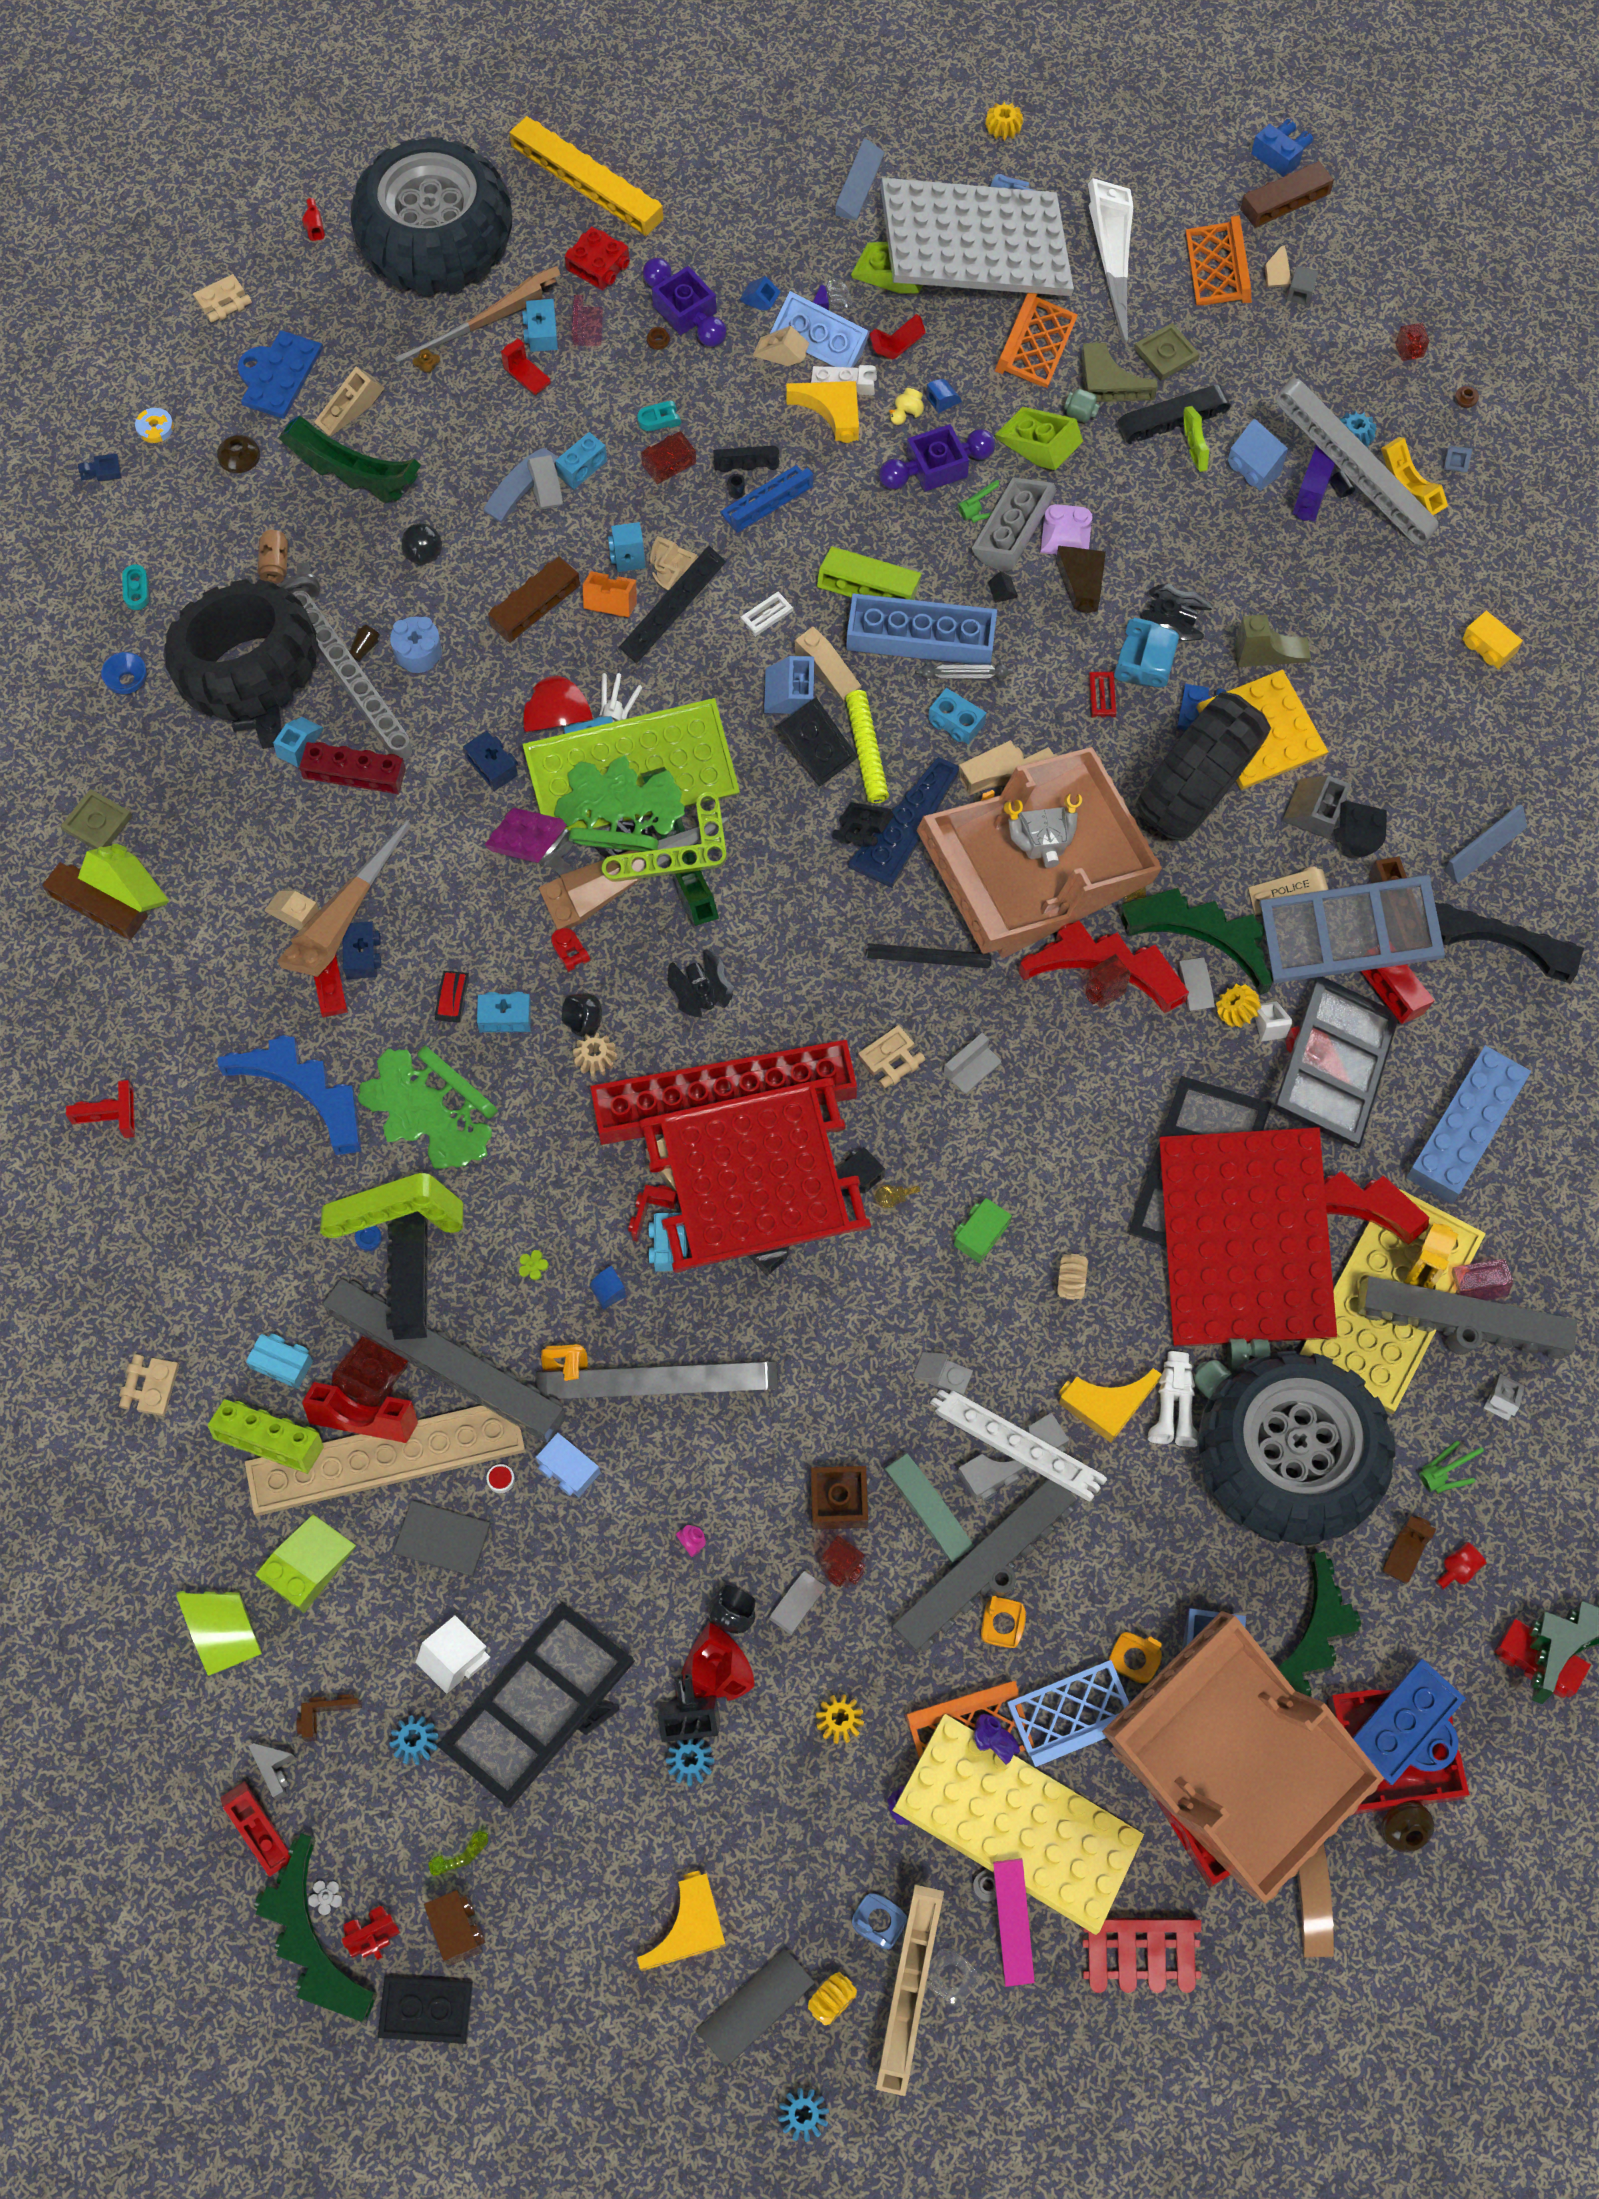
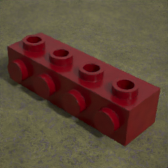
M323 742L306 743L299 767L303 779L398 795L406 771L403 758L395 754L383 755L371 750L359 751L347 746H329Z

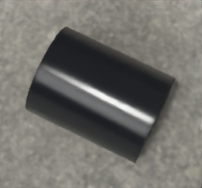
M1339 471L1331 477L1330 481L1341 498L1349 496L1355 491L1354 485L1343 471Z
M733 474L728 479L730 497L740 499L745 495V479L740 474Z

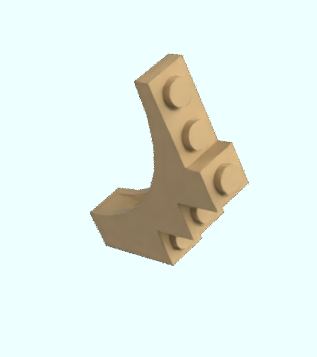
M1010 740L960 764L958 777L968 793L972 795L988 788L1007 785L1015 768L1058 755L1053 754L1048 747L1024 759L1020 748H1015Z
M918 1885L914 1887L884 2038L876 2090L901 2096L906 2095L944 1891Z

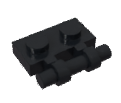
M851 802L839 819L843 828L841 830L835 829L832 836L834 839L845 844L854 842L862 847L876 846L878 838L872 836L873 833L882 834L894 814L890 808ZM856 829L860 830L859 833H854Z

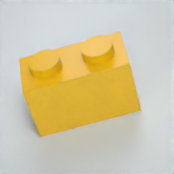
M1487 610L1467 627L1462 638L1469 649L1477 651L1483 656L1487 664L1494 665L1498 670L1518 652L1523 642L1520 637Z

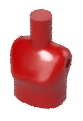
M308 198L306 200L307 210L302 218L303 227L307 230L311 241L323 240L325 233L320 211L316 206L315 199Z
M1465 1542L1457 1551L1444 1559L1443 1564L1447 1572L1436 1583L1442 1590L1454 1580L1465 1585L1487 1562L1471 1543Z

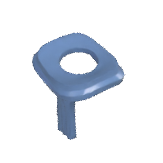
M870 1893L863 1898L854 1913L852 1926L858 1934L887 1950L891 1949L896 1943L908 1918L895 1903L886 1897ZM883 1909L889 1913L891 1924L886 1931L876 1932L870 1927L868 1918L873 1910Z

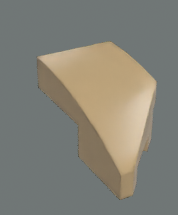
M1281 246L1265 265L1267 288L1291 285L1285 246Z

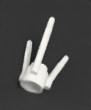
M603 673L601 711L599 716H612L613 722L624 720L627 718V714L638 697L642 686L639 685L623 710L622 703L616 701L621 674L618 673L616 675L612 697L607 703V675Z

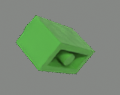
M985 1198L981 1205L979 1203L974 1205L969 1213L971 1217L966 1225L961 1223L953 1235L956 1237L954 1246L978 1263L983 1261L1010 1225L1012 1218L1011 1214Z

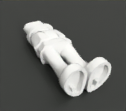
M1168 1352L1167 1362H1164V1371L1159 1380L1161 1384L1158 1391L1161 1401L1160 1417L1158 1423L1151 1427L1148 1432V1440L1152 1443L1169 1444L1173 1441L1175 1400L1179 1401V1419L1175 1443L1178 1446H1197L1199 1433L1193 1427L1192 1397L1195 1396L1193 1391L1195 1383L1191 1372L1192 1365L1189 1364L1188 1353Z

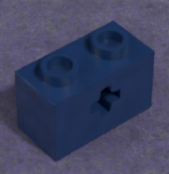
M485 731L464 745L463 750L465 758L491 789L496 791L518 776L516 767L518 762L511 753L507 754L503 750V744L498 737H492L488 731Z
M373 921L350 923L342 939L343 970L346 979L377 977V969L382 968L381 954L377 953L376 947L381 945L380 931L375 930Z

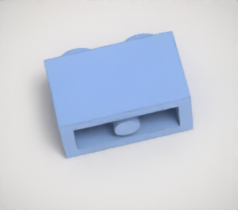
M559 1433L536 1456L539 1464L538 1470L549 1479L554 1476L560 1482L558 1484L560 1489L569 1496L574 1493L577 1497H580L601 1473L598 1465Z

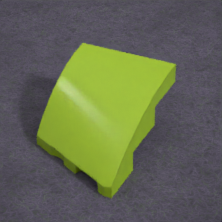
M185 1591L176 1592L186 1624L208 1676L262 1654L240 1593L225 1592L217 1594L215 1592H204V1594H192Z

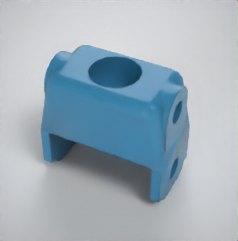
M1134 617V619L1128 620L1126 628L1128 637L1121 649L1114 677L1118 681L1135 685L1165 687L1169 680L1179 634L1152 621Z

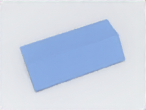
M790 291L770 334L792 326L810 343L806 353L834 367L853 368L863 354L870 331Z

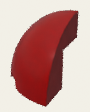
M549 676L534 686L533 690L535 692L531 700L525 704L524 730L528 732L591 720L593 717L586 698L573 682L562 676Z
M709 1623L693 1645L681 1674H683V1681L686 1679L685 1674L692 1675L695 1698L717 1696V1698L726 1697L727 1701H731L743 1696L755 1686L754 1675L745 1654L735 1641L723 1630Z

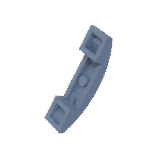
M546 448L539 449L529 455L500 483L483 511L502 523L517 508L516 503L534 485L527 465L528 460L551 455L556 468L555 460L559 457Z

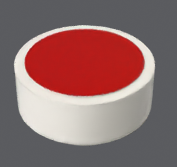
M495 1465L487 1473V1483L490 1489L496 1493H505L514 1485V1473L507 1465Z

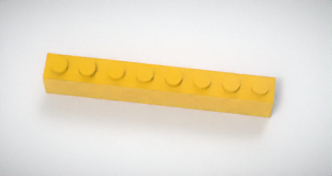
M526 116L509 132L512 148L643 235L647 236L663 221V205L658 200L644 194L640 188H635L623 177L617 176L606 166L594 161L588 154H584L576 149L573 144L561 139L555 132L544 128L538 121H534Z

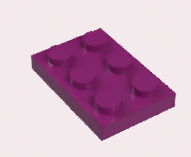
M513 807L506 814L505 819L498 828L492 832L485 846L492 852L539 863L567 825L561 818Z

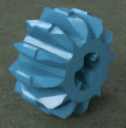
M1355 410L1352 415L1346 413L1343 418H1340V421L1366 447L1374 441L1377 428L1376 424L1373 423V417H1365V412L1360 415Z
M411 1715L408 1717V1725H405L402 1720L398 1722L401 1731H391L392 1736L398 1739L392 1740L390 1746L391 1748H398L394 1752V1756L396 1758L403 1756L404 1764L408 1765L413 1757L415 1765H420L421 1755L427 1761L431 1759V1756L426 1752L428 1749L437 1751L438 1747L431 1742L439 1739V1735L431 1733L435 1728L432 1722L425 1725L426 1719L421 1716L416 1723L415 1718ZM413 1734H416L421 1740H417L416 1746L413 1747L408 1741L412 1740Z
M702 1738L697 1741L696 1745H693V1739H687V1745H684L682 1740H678L679 1750L671 1746L668 1749L675 1756L666 1758V1764L674 1765L668 1770L669 1775H675L679 1772L676 1778L678 1784L683 1781L685 1776L687 1777L688 1786H692V1777L695 1776L697 1781L702 1784L704 1780L700 1773L703 1772L710 1776L712 1771L705 1765L715 1763L714 1758L706 1757L712 1752L711 1747L709 1746L701 1750L704 1745ZM692 1754L695 1755V1762L697 1764H690L688 1767H685L686 1763L683 1758L685 1756L690 1758Z
M802 2088L797 2089L798 2100H795L793 2095L788 2093L786 2097L792 2103L791 2106L780 2103L779 2108L788 2111L789 2115H781L778 2117L779 2122L790 2121V2124L784 2127L783 2132L786 2134L794 2127L796 2129L792 2138L794 2141L798 2140L800 2131H804V2140L809 2142L810 2135L808 2130L812 2129L814 2135L819 2137L821 2133L816 2128V2123L824 2127L828 2124L826 2120L818 2118L819 2115L828 2114L829 2109L822 2108L818 2110L817 2106L823 2103L824 2098L821 2096L815 2102H812L811 2100L815 2092L813 2089L809 2090L807 2099L803 2098ZM803 2106H807L810 2108L808 2113H812L811 2121L805 2120L804 2124H800L797 2122L799 2117H795V2111L797 2109L802 2110Z

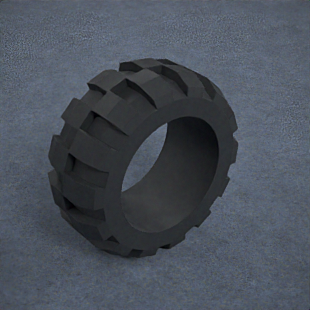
M246 579L233 581L230 583V586L221 589L217 586L202 593L203 597L197 602L190 601L179 612L180 619L172 621L166 633V643L164 644L165 667L181 697L191 707L210 717L216 715L222 720H238L239 716L248 715L250 718L267 713L266 709L276 704L280 707L293 698V691L297 687L303 688L311 677L312 667L316 666L318 651L317 633L307 611L297 597L273 582L258 580L256 584H252ZM256 638H266L258 647L243 656L232 660L216 662L226 651L242 642Z
M1223 691L1217 695L1180 737L1142 790L1135 804L1142 818L1169 839L1184 842L1189 838L1229 791L1263 745L1271 730L1265 715L1237 694Z

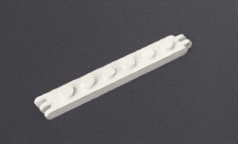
M939 1390L936 1395L944 1401L942 1402L937 1398H933L930 1401V1404L937 1408L935 1412L941 1418L1087 1501H1091L1094 1498V1495L1089 1490L1097 1493L1100 1490V1486L1097 1483L1104 1485L1107 1481L1103 1474L955 1391H951L948 1394L943 1390Z

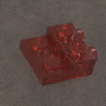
M362 1336L333 1372L332 1386L339 1387L346 1396L350 1395L356 1398L359 1404L370 1407L380 1406L386 1397L390 1396L393 1391V1385L407 1369L408 1360Z

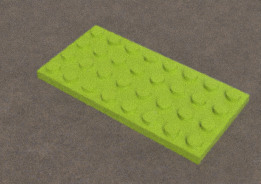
M715 698L523 744L540 814L556 817L554 812L558 799L573 791V788L569 785L567 775L578 762L583 761L595 764L597 770L604 775L607 773L610 763L626 755L629 761V768L634 769L638 775L636 785L639 787L643 786L642 773L665 766L667 771L673 776L674 783L679 786L682 792L680 802L685 807L696 805L699 795L704 792H712L718 799L740 794ZM706 799L702 803L710 802L713 800ZM588 810L587 817L590 818L591 810ZM648 811L643 818L652 816L651 811ZM636 813L635 819H639L640 815ZM601 817L593 825V829L607 827L611 823ZM623 817V821H632L630 817ZM578 820L571 826L565 827V829L567 828L570 831L575 827L587 828V824L584 820Z

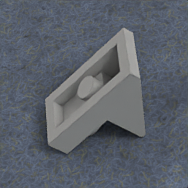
M923 1352L913 1377L946 1391H955L964 1396L973 1370L948 1361V1354Z
M1499 1374L1483 1408L1509 1420L1511 1415L1515 1416L1520 1407L1525 1386Z
M255 1743L249 1745V1749L272 1797L277 1801L286 1797L288 1794L285 1787L289 1786L283 1772L281 1770L277 1772L276 1769L293 1761L296 1757L291 1753Z

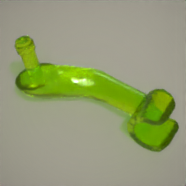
M482 1831L475 1832L465 1851L458 1857L444 1860L443 1855L434 1857L428 1863L430 1873L433 1876H438L449 1870L469 1865L488 1844V1834Z

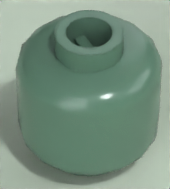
M1078 388L1074 393L1070 391L1064 409L1067 410L1068 417L1087 423L1091 417L1096 418L1100 405L1096 404L1097 396L1095 394Z
M1218 1360L1205 1361L1196 1368L1194 1383L1210 1399L1218 1385L1232 1372Z

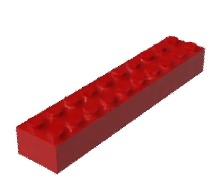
M847 1040L590 1086L601 1145L645 1137L644 1132L640 1130L639 1121L645 1118L824 1078L834 1079L835 1087L833 1089L837 1102L857 1099V1083ZM821 1090L816 1091L819 1105L826 1104L824 1092ZM661 1126L654 1128L655 1135L663 1134Z

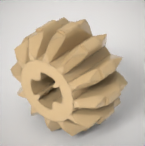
M597 1032L594 1034V1038H590L588 1034H585V1041L577 1040L576 1042L578 1048L573 1050V1056L576 1057L574 1063L577 1067L581 1066L580 1069L583 1074L590 1069L592 1077L596 1075L598 1070L604 1076L606 1073L605 1067L612 1069L614 1067L612 1061L617 1059V1053L614 1052L616 1049L613 1042L609 1043L607 1035L600 1039Z
M1064 1254L1061 1258L1058 1281V1294L1060 1297L1071 1300L1084 1297L1088 1267L1086 1257L1079 1256L1078 1254Z

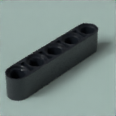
M1213 385L1124 414L1119 418L1117 424L1126 442L1133 444L1132 441L1137 440L1139 442L1154 437V434L1158 433L1160 435L1175 430V427H1184L1185 407L1193 406L1203 421L1216 417L1218 413L1225 414L1231 408V404L1220 385Z

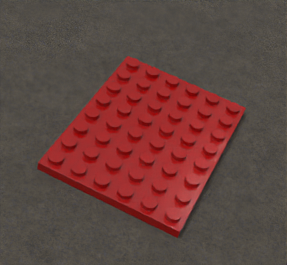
M1320 1127L1159 1137L1174 1347L1224 1345L1230 1343L1229 1338L1245 1339L1247 1343H1250L1252 1339H1268L1269 1342L1337 1339Z

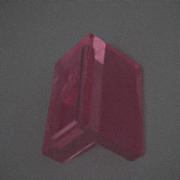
M574 295L572 329L574 346H601L603 308L585 307L583 295Z
M1505 1259L1453 1267L1451 1272L1458 1290L1457 1295L1485 1301L1508 1297L1513 1284V1279Z

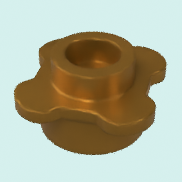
M424 348L412 362L421 371L431 372L435 369L436 363L440 362V356L438 354L434 355L429 349Z

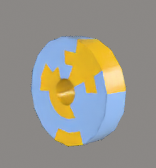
M161 408L146 409L138 415L135 421L138 436L149 443L164 441L173 432L174 425L171 415Z

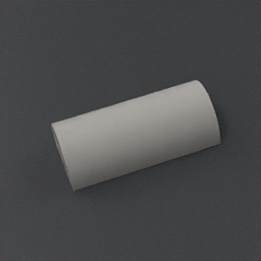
M1012 478L972 547L975 556L982 563L1000 571H1009L1014 568L1056 494L1054 483Z

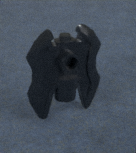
M1170 583L1157 585L1149 590V595L1152 597L1156 596L1157 598L1151 601L1150 607L1152 612L1150 610L1142 612L1145 620L1176 631L1179 634V640L1191 641L1204 638V634L1191 625L1194 626L1199 612L1197 610H1212L1213 605L1195 591L1184 592L1178 590Z
M707 949L703 950L706 971L703 970L700 963H692L686 967L687 978L674 962L670 963L668 967V986L677 994L679 999L678 1009L689 1016L697 1018L702 1017L700 1008L711 1010L718 1001L720 1006L725 1008L732 999L734 986L727 981L724 975L725 964L719 957Z

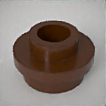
M662 327L652 328L647 335L648 345L656 350L664 349L670 342L669 334Z
M1470 386L1460 387L1455 394L1456 402L1464 408L1476 405L1479 399L1477 390Z

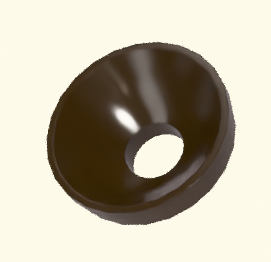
M233 435L221 442L217 450V458L224 470L231 473H244L257 465L260 459V450L252 438L245 435ZM234 443H241L243 445L239 451H232L230 447Z
M1406 1802L1393 1807L1385 1815L1381 1824V1832L1387 1844L1394 1850L1413 1852L1421 1849L1430 1841L1434 1833L1435 1824L1432 1815L1426 1807L1419 1803ZM1410 1832H1421L1417 1840L1413 1842L1406 1841V1837Z

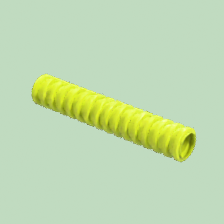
M854 690L846 695L845 700L849 709L848 713L853 729L852 732L856 742L857 754L859 755L860 767L862 768L861 773L866 788L867 800L870 803H881L889 798V793L887 791L886 779L884 778L885 774L881 764L880 752L878 751L877 739L875 738L876 733L874 732L869 702L865 691Z

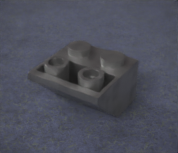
M1331 776L1300 779L1283 821L1329 839L1340 814V804L1346 800L1352 784Z

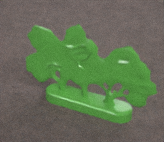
M626 755L611 762L607 773L604 775L597 770L595 764L583 761L578 762L567 775L569 785L573 788V791L558 799L554 812L556 817L561 818L565 822L566 827L571 826L578 820L586 822L587 828L575 827L570 830L568 840L584 846L645 852L657 850L659 841L654 837L642 835L641 831L653 825L658 833L668 834L673 829L675 820L685 815V806L680 802L682 792L679 786L674 783V778L669 771L666 770L653 775L645 785L639 787L636 785L638 775L634 769L629 768V761ZM588 810H591L590 818L587 817ZM648 811H652L653 815L648 822L644 820L643 824H641L643 816ZM636 813L640 815L639 820L635 819ZM657 816V823H652L653 819ZM603 817L607 822L611 823L610 831L593 829V825L598 818ZM622 817H630L636 825L633 833L616 832L618 820Z
M424 1045L417 1053L418 1058L427 1066L424 1070H415L413 1068L411 1054L408 1050L399 1049L393 1051L388 1048L377 1060L380 1078L362 1082L359 1088L360 1093L358 1094L359 1103L372 1112H389V1118L383 1125L387 1142H395L400 1138H404L406 1141L417 1140L422 1134L428 1135L430 1142L428 1155L435 1169L448 1168L450 1166L456 1168L465 1167L472 1159L478 1161L486 1157L488 1154L485 1145L492 1137V1129L484 1123H472L470 1110L476 1109L485 1118L491 1119L498 1112L495 1106L427 1046ZM433 1071L446 1083L441 1090L427 1087L425 1084L430 1072ZM411 1076H419L414 1081H410ZM451 1089L465 1099V1103L460 1110H449L442 1103L443 1097ZM457 1113V1116L451 1118L450 1114ZM461 1115H464L462 1120L466 1121L463 1131L457 1129V1121ZM470 1125L473 1127L472 1132H468V1127Z

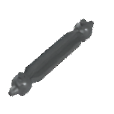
M926 662L923 668L916 670V674L922 675L926 678V681H931V678L934 676L940 679H990L996 676L999 678V681H1003L1007 675L1013 674V669L1007 668L1004 662H999V665L996 667L989 664H940L935 668L931 665V662Z

